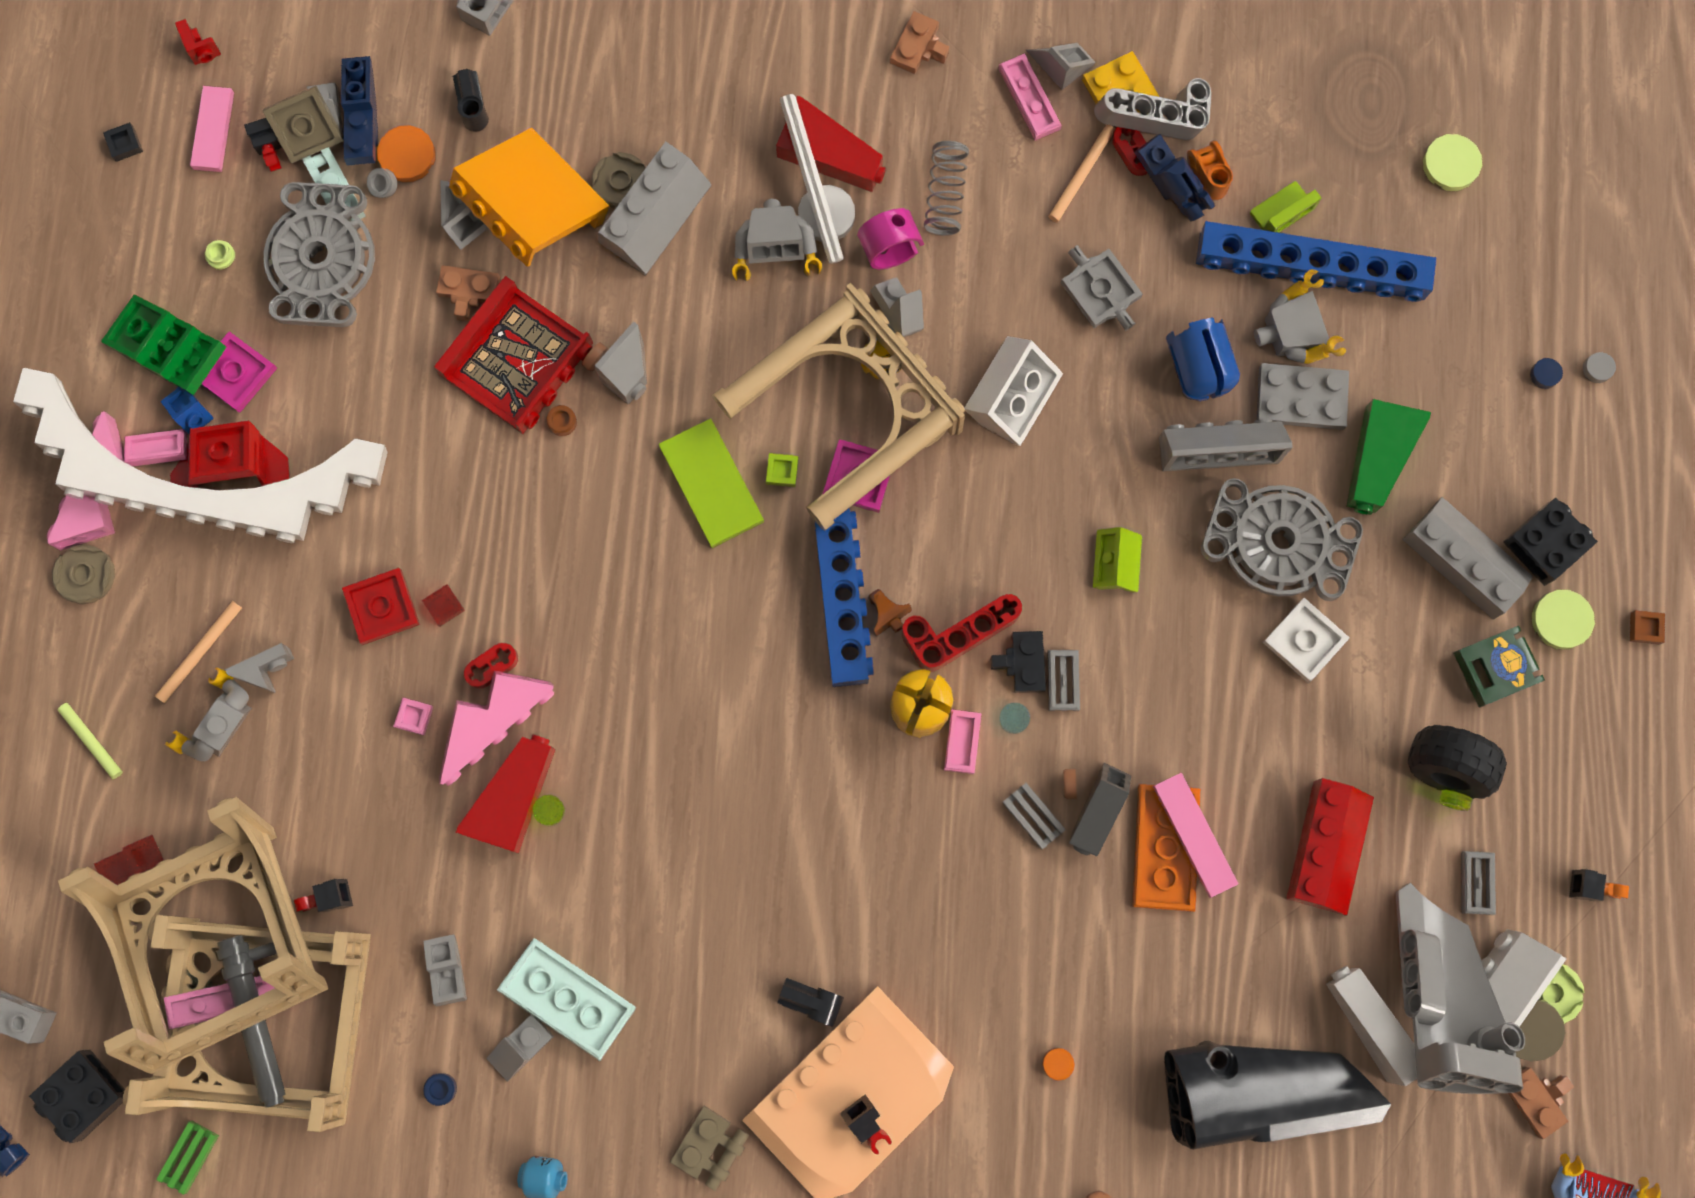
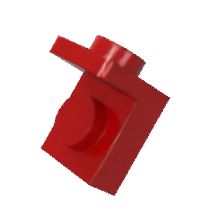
M186 19L175 22L186 52L195 65L208 63L221 55L212 37L203 40L198 29H192Z

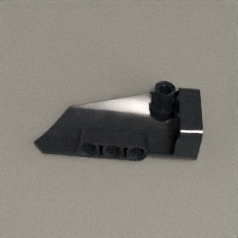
M1203 1041L1197 1046L1167 1050L1164 1055L1171 1131L1178 1143L1193 1150L1246 1140L1271 1142L1379 1123L1383 1121L1391 1106V1103L1340 1053L1219 1045L1211 1041ZM1216 1051V1059L1211 1064V1056Z

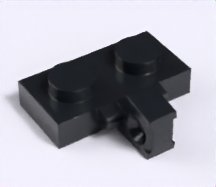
M1043 631L1012 632V648H1006V655L991 656V670H1007V676H1014L1015 693L1045 692Z

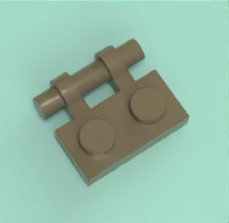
M704 1106L670 1163L695 1179L698 1178L703 1168L706 1169L711 1175L705 1185L716 1191L721 1181H726L730 1172L728 1169L736 1156H741L745 1147L743 1144L749 1134L739 1128L733 1138L724 1134L731 1122ZM718 1143H720L726 1150L718 1163L709 1158Z

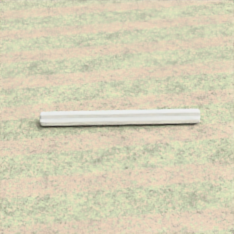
M793 94L785 95L780 98V103L825 253L830 264L837 263L843 260L844 257L797 100Z

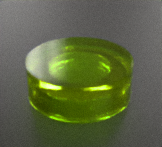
M1442 790L1439 802L1455 810L1468 811L1473 799L1458 792Z
M553 795L541 796L533 806L535 819L545 826L558 824L565 814L563 802Z

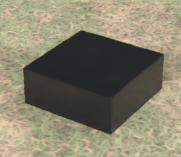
M130 122L103 132L111 156L116 162L143 152L135 128Z

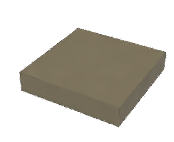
M317 86L263 109L266 119L291 164L344 140V136Z

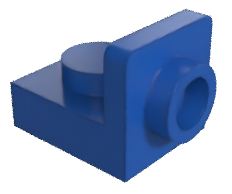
M179 387L160 401L174 421L188 434L190 429L204 427L213 420L211 413L199 402L195 395Z

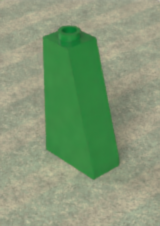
M1372 399L1364 411L1346 507L1355 508L1354 511L1363 515H1371L1383 507L1426 427L1431 412Z

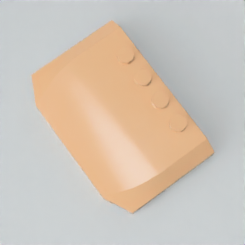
M877 986L742 1121L814 1198H834L852 1192L943 1101L954 1066ZM865 1094L880 1114V1117L875 1121L881 1129L887 1132L892 1141V1144L889 1145L885 1139L878 1140L875 1147L879 1154L872 1152L867 1140L861 1144L840 1115L842 1111Z

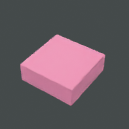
M402 698L393 727L425 736L433 706Z

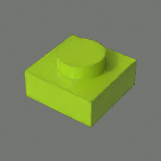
M769 453L766 485L796 487L799 457Z

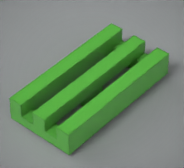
M189 1121L156 1180L168 1184L167 1186L172 1189L179 1190L178 1192L183 1195L187 1194L219 1135L194 1121ZM196 1131L197 1133L172 1177L169 1176L190 1137ZM203 1136L207 1137V1141L205 1142L202 1150L196 1158L184 1182H180L179 1179L181 1178L194 1152L200 1144Z

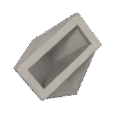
M1078 43L1045 49L1026 50L1061 90L1096 63Z
M440 180L441 226L461 250L488 229V227L473 215L472 211L460 198H457L449 188L450 182Z

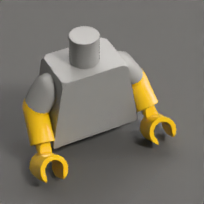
M1314 269L1307 271L1303 282L1298 281L1284 290L1271 304L1270 312L1265 318L1266 327L1254 330V338L1258 346L1272 343L1277 356H1286L1289 360L1304 364L1328 358L1330 353L1335 356H1343L1346 353L1344 348L1334 350V346L1338 342H1343L1344 339L1340 336L1329 338L1313 291L1308 292L1310 287L1320 288L1323 285L1324 280L1322 279L1318 280L1315 284H1312L1310 281L1311 277L1319 271Z

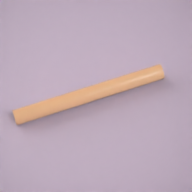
M1105 125L1048 217L1053 222H1059L1116 129L1112 125Z
M234 601L228 605L155 695L157 699L163 703L169 699L242 609L241 606Z

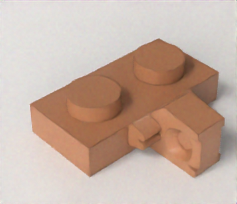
M913 11L890 57V64L913 74H916L922 60L929 61L931 58L944 64L949 54V46L940 42L939 37L935 35L939 28V22Z
M442 265L436 293L439 297L451 298V303L455 304L454 316L457 317V320L469 322L471 307H478L479 302L484 303L500 283L501 277L499 273Z
M1526 1067L1521 1070L1523 1090L1508 1094L1540 1139H1545L1569 1122L1559 1106L1564 1103L1561 1096H1564L1573 1089L1574 1085L1567 1076L1564 1077L1562 1075L1551 1082L1548 1078L1539 1080L1532 1068Z

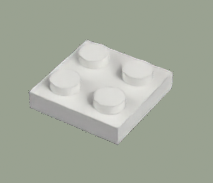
M1303 598L1264 640L1263 644L1309 683L1350 637L1307 599Z

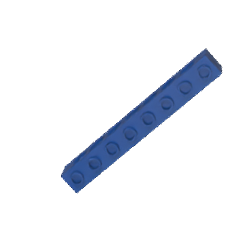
M1205 221L1200 231L1196 264L1203 265L1204 268L1209 270L1224 268L1230 269L1236 274H1261V277L1266 279L1287 278L1293 283L1303 282L1305 273L1314 269L1319 272L1314 274L1310 281L1316 283L1320 279L1324 280L1321 286L1323 288L1337 286L1347 288L1348 291L1354 293L1368 291L1375 292L1380 297L1400 296L1404 297L1407 301L1418 302L1425 300L1433 291L1436 257ZM1223 246L1233 248L1235 253L1229 254L1225 252ZM1251 251H1259L1264 258H1256ZM1280 255L1290 257L1292 263L1284 262ZM1309 260H1316L1321 267L1312 266ZM1338 264L1347 266L1349 272L1342 271ZM1367 269L1376 271L1378 277L1371 276ZM1396 273L1404 275L1406 281L1399 280Z

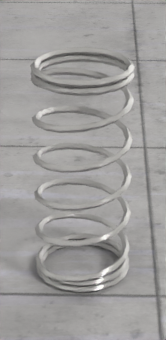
M948 140L934 144L931 157L936 165L930 169V174L934 179L928 184V188L933 194L927 198V204L930 209L925 213L927 220L924 221V228L937 235H953L961 229L960 223L952 218L941 216L928 218V213L932 210L946 215H959L963 211L956 206L940 205L933 207L929 203L930 198L934 195L952 201L964 198V195L957 191L934 192L931 189V184L934 181L949 186H962L966 183L963 178L957 176L936 178L933 175V169L937 166L953 172H962L967 169L964 163L956 162L955 160L966 158L969 155L968 147L960 142ZM941 146H954V147H944V148H941V149L936 150L937 147H941ZM947 149L962 150L966 153L961 155H946L940 153V151ZM934 156H937L941 159L952 161L937 163L934 159ZM944 164H958V165L964 166V168H963V169H951V168L944 167V166H942V165H944ZM940 179H958L963 181V183H948ZM952 193L960 195L961 197L949 198L941 196L939 194ZM939 208H953L960 212H945L939 210ZM934 222H946L957 227H946ZM928 223H931L932 225H934V226H936V227L943 228V229H949V230L935 229V228H932V227L928 226L927 224H928Z

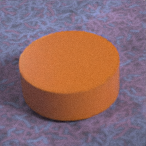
M1053 1048L1044 1055L1042 1066L1044 1072L1050 1078L1065 1080L1073 1073L1075 1062L1067 1050Z

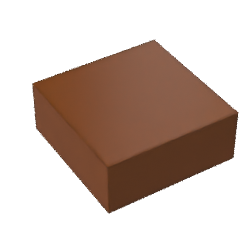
M1638 610L1631 612L1630 642L1658 645L1665 643V613Z

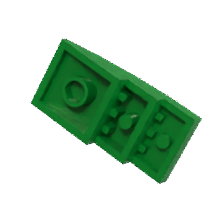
M135 294L101 340L106 346L192 395L196 393L227 348L223 343L202 333L193 325Z

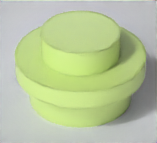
M213 241L206 248L205 259L211 267L225 269L233 263L235 251L226 241Z

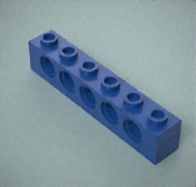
M849 508L834 519V524L825 531L815 522L832 687L868 684V676L874 675L872 657L866 658L865 646L871 645L869 627L863 628L862 616H867L866 599H860L858 588L864 587L862 569H856L855 558H861L859 540H853L852 529H857L856 511L850 512ZM833 531L843 532L846 536L845 539L839 543L831 541L829 535ZM838 559H843L849 564V567L843 572H838L833 569L832 564ZM841 588H846L851 591L852 597L847 601H840L836 598L835 593ZM849 617L855 621L856 625L852 630L845 631L839 627V621L842 618ZM846 647H854L858 650L859 655L854 660H846L841 653Z

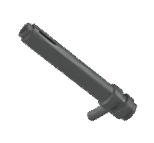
M243 935L217 942L219 948L216 951L218 960H222L224 969H221L222 976L225 981H228L234 1007L258 997L259 994L253 975L256 971L253 961L277 954L274 943L250 949L248 942H244ZM265 1019L242 1030L241 1033L260 1103L264 1102L265 1108L283 1103V1095H286Z

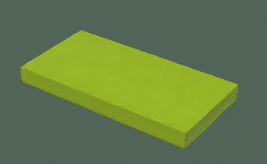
M711 418L658 444L711 548L764 523V519Z

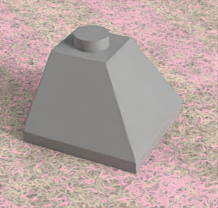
M634 321L595 364L601 383L628 405L633 399L638 400L646 390L645 385L647 384L644 342L639 326Z

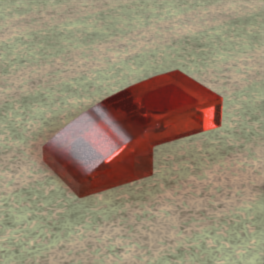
M150 835L123 847V851L94 863V866L100 875L119 885L127 881L134 874L144 873L155 868L164 859L153 835Z

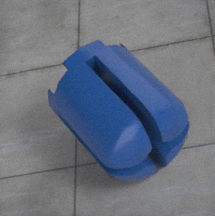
M1213 317L1189 323L1190 328L1176 336L1173 331L1166 336V341L1182 392L1188 399L1206 401L1209 399V396L1217 398L1227 394L1238 384L1240 372L1223 319L1219 323H1215Z

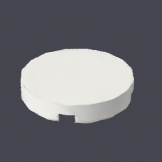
M822 185L839 240L845 237L852 229L855 221V205L850 195L843 189L833 185ZM806 193L799 204L798 214L812 227L815 240L822 242L808 193Z

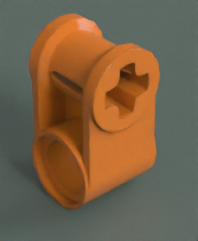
M1214 140L1209 143V146L1199 150H1188L1187 159L1189 166L1203 184V189L1208 192L1212 200H1219L1225 197L1233 180V173L1224 157L1220 144ZM1212 180H1220L1223 184L1218 185L1214 183Z

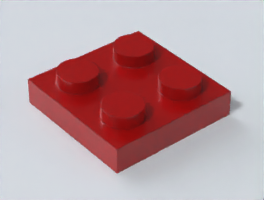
M400 568L342 587L359 642L362 645L420 625L403 572Z

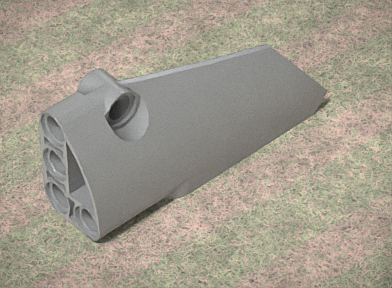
M1411 883L1407 884L1396 892L1404 1009L1407 1016L1413 1019L1417 1085L1429 1090L1463 1094H1502L1523 1090L1520 1059L1516 1057V1052L1524 1048L1525 1036L1518 1025L1512 1022H1505L1484 970L1469 925L1437 907Z

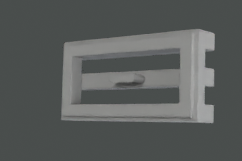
M1048 650L1049 711L1080 710L1079 650ZM1055 657H1060L1061 704L1056 703ZM1066 657H1072L1073 704H1067Z
M1027 783L1002 802L1041 850L1066 830ZM1025 792V794L1030 798V800L1035 804V806L1040 810V812L1056 829L1053 833L1041 820V818L1035 813V811L1030 807V805L1025 801L1021 794ZM1015 799L1047 838L1042 840L1012 804Z
M1461 852V910L1463 914L1496 915L1495 853ZM1471 858H1473L1474 907H1472ZM1481 859H1485L1486 908H1482Z

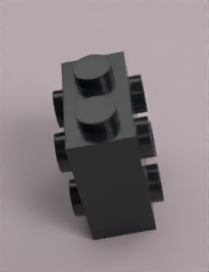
M1557 498L1545 504L1503 541L1544 586L1555 581L1598 542L1593 537L1590 528L1580 523L1572 515L1569 506Z
M80 1050L29 1097L35 1103L33 1105L35 1111L43 1118H48L55 1126V1134L64 1142L75 1143L85 1139L123 1103L125 1089L91 1050Z

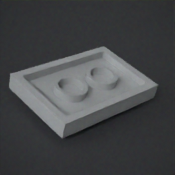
M1261 363L1259 366L1256 420L1269 418L1272 419V422H1282L1283 425L1344 430L1347 427L1349 371Z

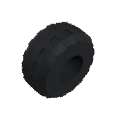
M1447 725L1427 726L1419 731L1413 740L1407 761L1411 773L1417 779L1423 781V783L1437 790L1471 799H1485L1494 792H1497L1507 765L1503 750L1497 744L1479 734Z

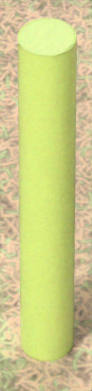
M68 703L61 705L57 711L112 779L119 777L123 771Z

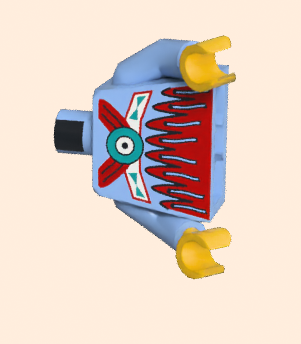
M1561 1154L1560 1162L1562 1167L1559 1168L1551 1185L1554 1198H1660L1661 1196L1659 1183L1647 1189L1649 1186L1647 1177L1639 1178V1190H1634L1635 1185L1585 1170L1578 1155L1575 1161L1570 1163L1568 1155Z

